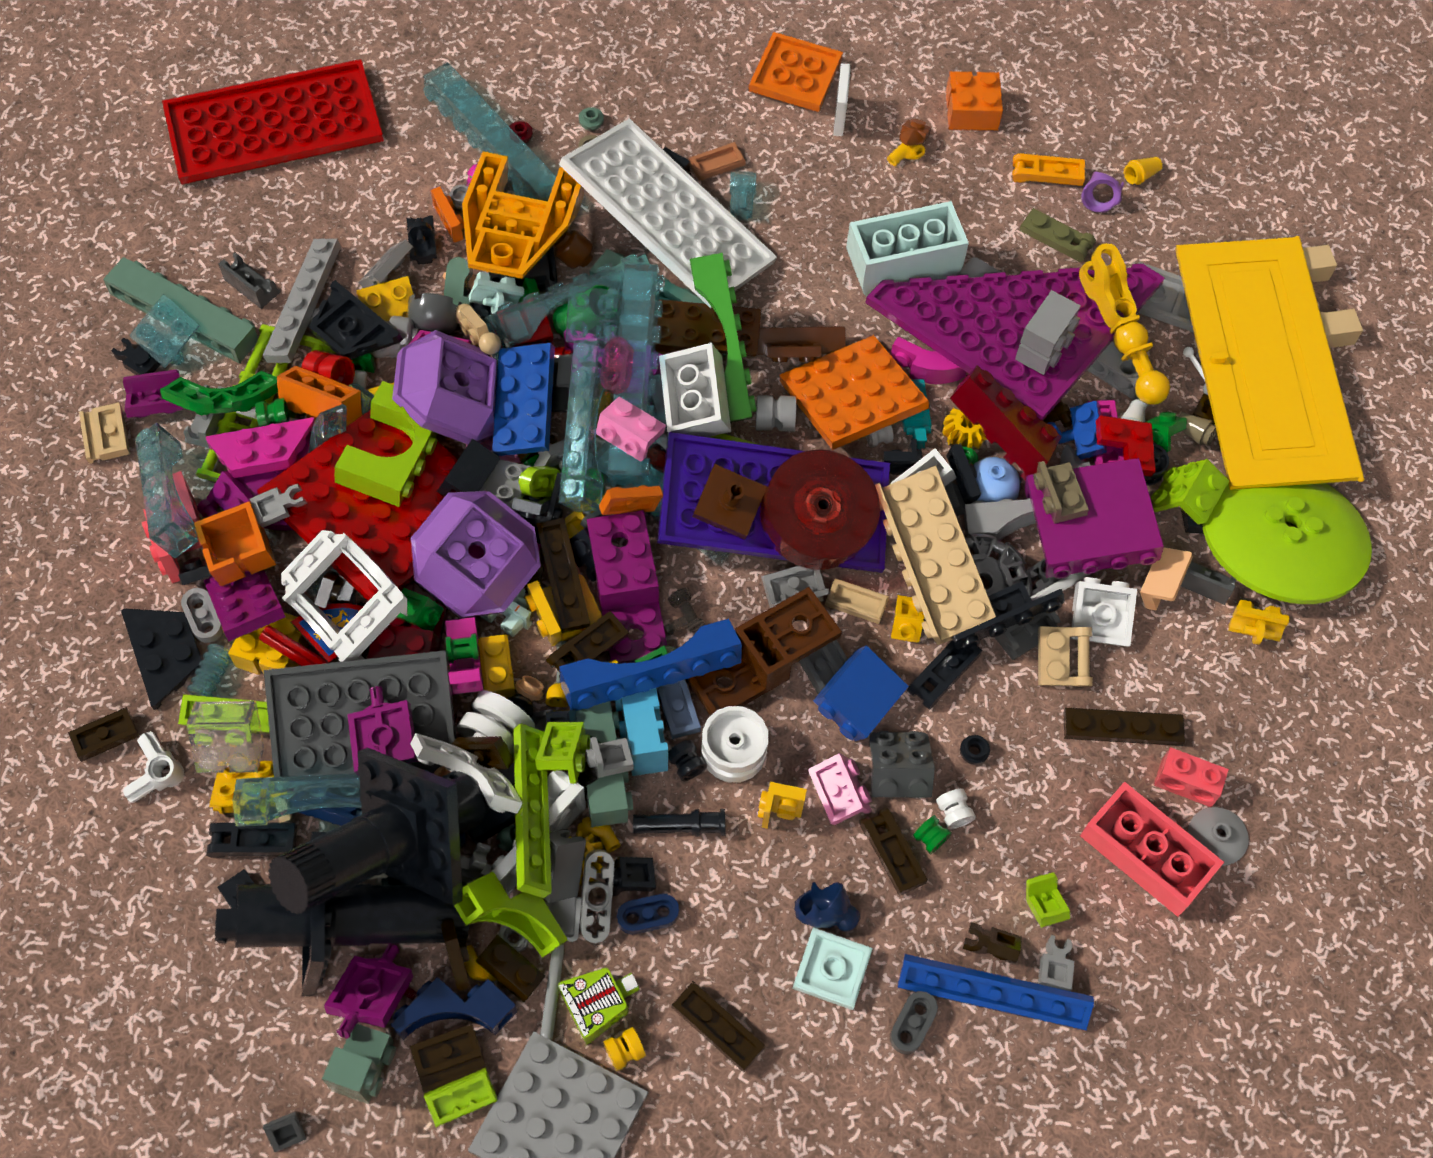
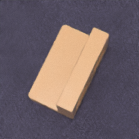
M1163 548L1161 559L1151 565L1140 591L1145 608L1157 610L1161 599L1175 600L1193 558L1191 552Z

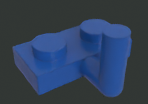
M1096 400L1070 408L1073 425L1071 430L1061 432L1054 422L1047 423L1052 425L1058 434L1062 436L1058 444L1075 440L1076 453L1080 460L1107 453L1106 446L1097 445L1096 419L1101 415V410Z

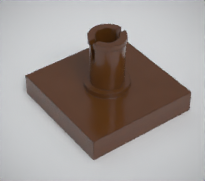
M714 464L692 517L745 540L767 486Z

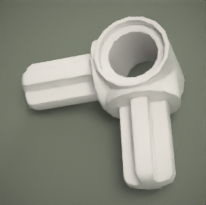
M152 731L143 733L138 739V743L148 759L144 769L146 774L123 789L125 797L131 803H135L155 789L162 791L166 787H174L184 778V769L181 764L175 760L170 751H164ZM170 765V771L168 775L162 778V770L166 766Z

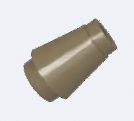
M1184 412L1178 416L1187 418V426L1182 431L1199 445L1205 444L1209 446L1217 434L1214 421Z

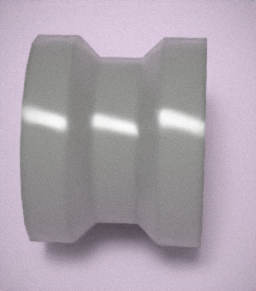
M887 426L865 436L869 447H876L881 442L886 444L892 443L894 439L892 426Z

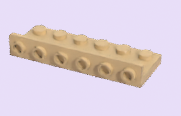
M936 465L885 487H882L880 483L875 484L877 494L873 495L878 510H884L887 519L882 521L889 536L893 535L897 543L892 545L897 560H903L906 569L902 571L907 586L913 585L916 595L912 596V600L917 612H923L926 621L922 622V627L927 638H933L937 645L953 640V636L995 618L996 614Z

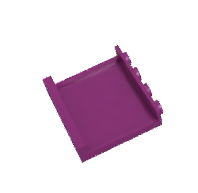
M1139 458L1073 468L1089 509L1088 515L1055 524L1051 514H1046L1042 501L1044 495L1042 490H1037L1033 475L1026 476L1025 493L1027 499L1030 498L1035 516L1047 566L1046 578H1065L1071 574L1082 572L1092 574L1107 568L1118 570L1128 565L1139 563L1150 565L1161 559L1164 546Z

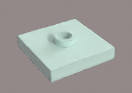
M813 927L792 989L853 1010L873 948Z

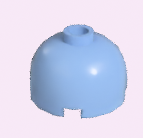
M987 457L974 463L977 478L975 479L981 492L977 501L999 502L1003 499L1017 500L1021 481L1019 473L1013 465L999 457Z

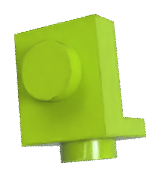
M1054 872L1039 875L1026 881V901L1041 928L1070 919V909L1057 889L1058 878Z

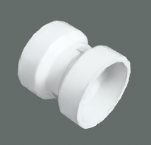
M964 789L951 790L936 799L939 809L945 813L944 821L948 829L965 826L976 818L973 809L968 807L966 803L968 797Z

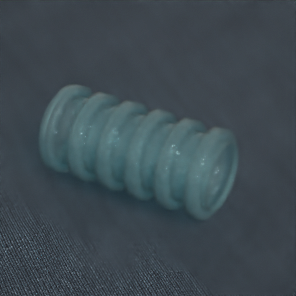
M219 644L208 645L207 650L209 652L204 653L203 658L205 660L200 661L199 666L201 668L196 669V676L192 677V684L187 687V691L191 695L213 697L212 692H216V684L220 683V676H223L225 673L223 668H227L229 665L227 660H231L228 654L229 649Z

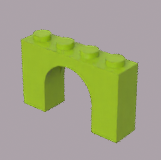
M382 381L371 400L370 418L404 431L410 437L413 444L407 451L394 457H380L346 445L335 465V483L400 507L404 498L411 496L415 485L413 480L416 475H422L426 465V460L424 459L427 454L432 455L434 452L438 433L420 427L409 416L404 407H400L392 400L394 385Z

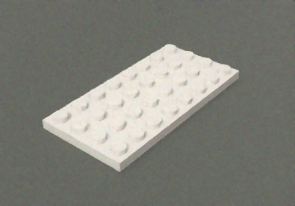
M630 118L565 155L559 163L573 179L710 308L712 307L707 300L695 290L690 265L691 258L723 253L724 260L729 259L732 276L727 277L728 286L734 287L735 291L770 267L777 259L775 254Z

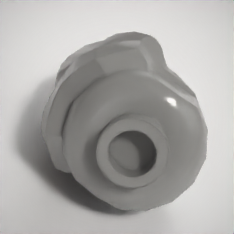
M392 316L389 321H385L400 333L403 340L400 343L369 354L376 358H397V353L407 346L420 331L419 328L414 327L413 320L409 317Z

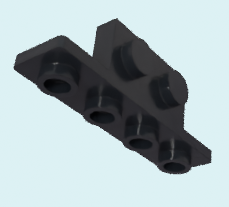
M1023 581L991 594L988 597L996 617L954 635V645L957 650L961 648L970 649L980 643L979 640L988 636L992 638L1004 634L1007 628L1015 624L1019 626L1025 625L1040 613L1045 612L1049 614L1055 612L1065 602L1062 589H1059L1032 601Z

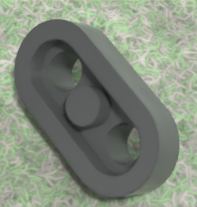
M918 991L908 997L890 1032L891 1045L897 1052L911 1054L917 1051L922 1044L938 1010L937 1002L931 994ZM922 1005L926 1013L924 1015L917 1014L914 1009L915 1006ZM908 1033L911 1036V1042L904 1043L900 1039V1034Z

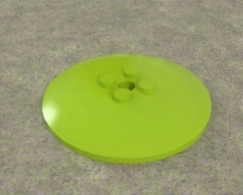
M1327 483L1230 490L1229 484H1227L1206 523H1203V532L1209 549L1220 565L1231 576L1255 592L1283 602L1319 604L1338 599L1348 594L1360 583L1371 562L1372 544L1363 518L1340 492ZM1285 522H1291L1296 527H1289Z

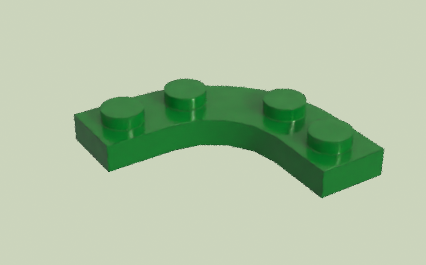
M259 371L233 387L208 388L180 377L160 390L162 399L182 408L195 411L198 415H208L210 413L250 411L255 406V402L265 401L276 394L278 386L276 376Z

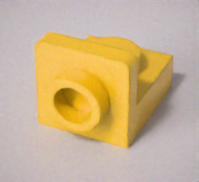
M898 595L891 638L918 643L920 642L924 614L923 612H917L912 597Z

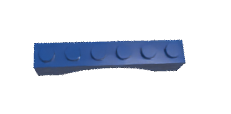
M725 619L701 626L695 635L681 647L652 660L619 664L587 658L559 666L561 688L570 709H576V711L588 709L598 704L619 700L622 697L647 692L653 688L674 684L681 680L702 676L712 671L740 664L742 643L730 620Z

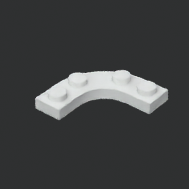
M415 733L410 744L416 758L420 762L430 766L435 763L445 766L451 772L460 771L467 774L480 788L490 808L501 813L505 811L518 813L523 802L511 782L494 767L489 769L476 763L478 757L462 748Z

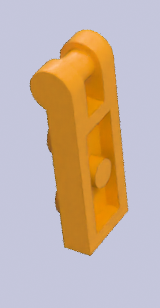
M1022 153L1016 154L1013 157V167L1015 169L1012 172V180L1014 182L1035 181L1083 186L1085 180L1084 159Z

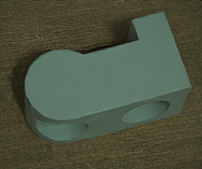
M454 257L447 264L444 296L453 298L452 304L457 306L459 302L472 306V302H469L467 294L468 281L473 275V269L468 268L467 260L461 257Z

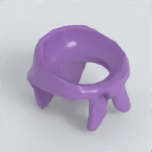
M1095 171L1082 191L1081 199L1083 205L1096 213L1109 211L1122 201L1121 195L1124 182L1120 185L1113 177ZM1102 183L1111 186L1114 193L1113 198L1104 203L1097 201L1093 196L1095 186Z

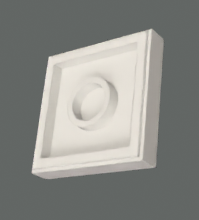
M841 63L833 136H842L844 132L851 70L850 64Z

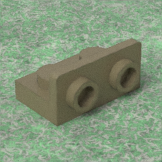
M1044 461L1038 462L1037 473L1033 475L1034 483L1037 490H1042L1044 510L1046 514H1051L1054 524L1087 516L1089 509L1071 463L1067 462L1047 468Z

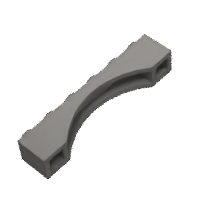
M1030 498L1025 500L1003 499L999 502L975 501L971 504H965L966 538L968 534L983 533L996 536L997 540L1001 541L1014 531L1036 523Z

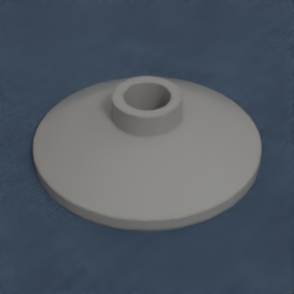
M1220 807L1205 808L1194 815L1188 826V833L1224 861L1222 866L1230 865L1240 860L1248 848L1249 836L1244 823L1236 814ZM1216 829L1224 830L1226 837L1219 836Z

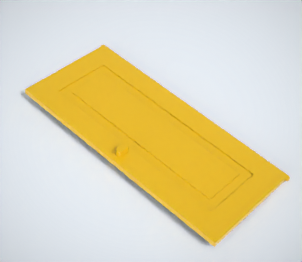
M1300 237L1176 245V256L1230 490L1347 481L1363 482L1365 479Z

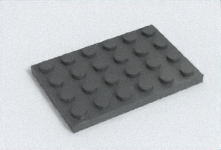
M448 650L263 670L275 792L360 783L359 776L354 772L347 714L362 711L372 705L369 691L371 687H383L385 703L408 700L411 704L415 733L449 744L456 740L452 689L448 674L450 671ZM419 760L418 762L410 763V765L432 774L442 767L435 763L432 766L426 765Z

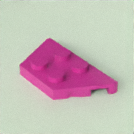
M314 417L270 424L206 436V441L209 448L217 454L220 462L227 467L232 477L239 478L289 468L296 461L297 454L307 444L305 437L309 431H314L316 422Z

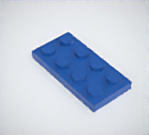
M551 343L499 350L492 452L498 456L549 451L555 347Z

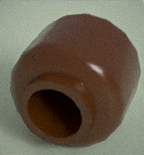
M576 229L566 230L554 243L555 256L571 269H576L580 266L584 268L593 258V255H591L593 250L592 242Z

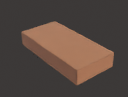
M735 142L689 158L690 166L699 181L745 166L746 162Z

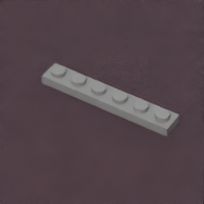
M313 239L263 353L267 363H292L341 248L338 239Z

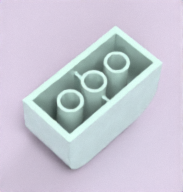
M952 201L850 222L846 248L864 295L868 296L882 280L893 279L894 282H909V278L931 277V280L946 279L947 276H955L963 268L969 242Z

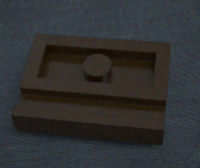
M473 1024L410 1046L423 1093L486 1068Z

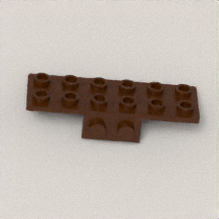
M616 295L618 299L616 314L597 325L595 330V336L600 341L607 342L609 338L617 339L618 344L629 345L630 343L647 346L649 349L663 355L712 343L719 353L728 354L723 326L715 310L705 303ZM732 306L733 313L739 314L742 330L737 331L738 341H744L747 356L755 357L758 350L761 309Z

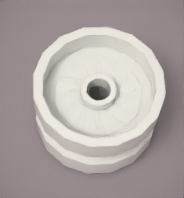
M482 690L471 704L473 712L465 713L457 724V732L461 737L501 736L514 759L513 729L520 723L535 728V723L529 715L510 700L494 692Z
M727 706L713 713L707 719L702 730V757L707 764L706 769L715 778L725 782L746 781L753 778L762 769L768 749V729L764 720L756 712L743 706Z

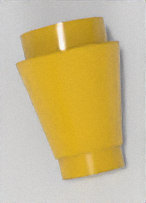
M1159 157L1131 160L1124 168V177L1128 183L1140 185L1162 170V161Z

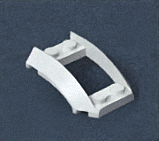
M322 530L281 573L282 585L285 586V595L282 599L293 607L316 631L326 645L339 657L338 660L340 662L364 659L361 655L364 650L401 612L407 616V598L383 570L345 533L335 534L332 531ZM343 552L379 591L340 630L318 606L314 605V602L304 592Z

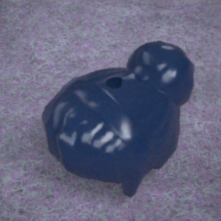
M813 882L811 890L799 896L794 902L796 918L803 924L815 928H829L837 925L841 931L847 932L853 930L860 921L859 911L854 905L850 904L849 896L843 884L839 882L833 883L824 889H820Z

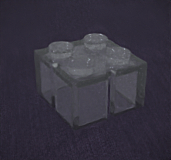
M256 701L194 702L186 725L190 745L193 746L192 755L196 773H224L225 768H229L230 772H258L264 753V743Z

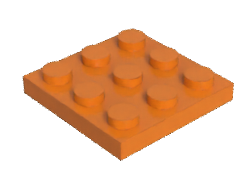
M773 32L749 83V92L819 112L842 61L843 52Z

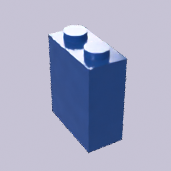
M866 645L852 653L815 697L813 702L819 706L818 710L824 717L832 719L840 727V732L846 738L858 741L869 736L909 686Z

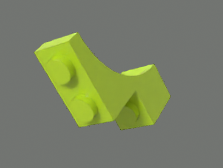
M494 872L466 884L462 888L463 901L454 905L466 926L484 921L505 925L525 937L542 958L568 941L542 897L522 892L509 898Z

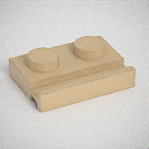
M120 403L93 408L91 412L84 413V411L79 412L85 454L89 464L94 463V460L98 459L104 461L130 454L123 408Z

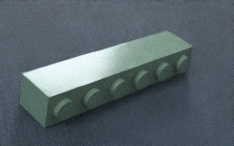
M123 257L103 279L110 295L239 364L256 345L258 336L252 322L245 318L240 319L234 316L225 307L219 308L211 304L202 295L196 296L181 284L176 285L168 281L159 272L153 273L147 270L138 261L132 262Z

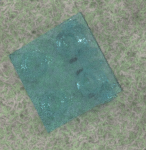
M569 285L566 342L618 347L622 291H619V289L605 290Z
M163 294L129 336L166 368L169 363L180 365L184 361L181 349L200 325Z

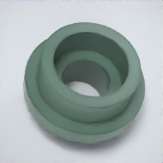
M585 108L579 113V123L588 131L597 130L604 122V115L597 108Z

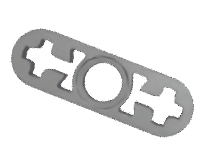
M595 849L589 852L584 861L580 931L583 937L591 943L604 941L610 932L614 861L610 854L602 849ZM598 856H602V860L608 863L607 867L601 868L600 876L602 879L607 878V883L597 880L589 882L590 877L596 879V869L591 866V862H596ZM595 887H600L606 892L605 900L597 905L590 903L588 900L589 892ZM587 909L592 911L605 910L604 915L598 913L597 920L603 926V929L597 930L596 935H592L591 931L586 929L587 925L593 924L592 912L587 913Z

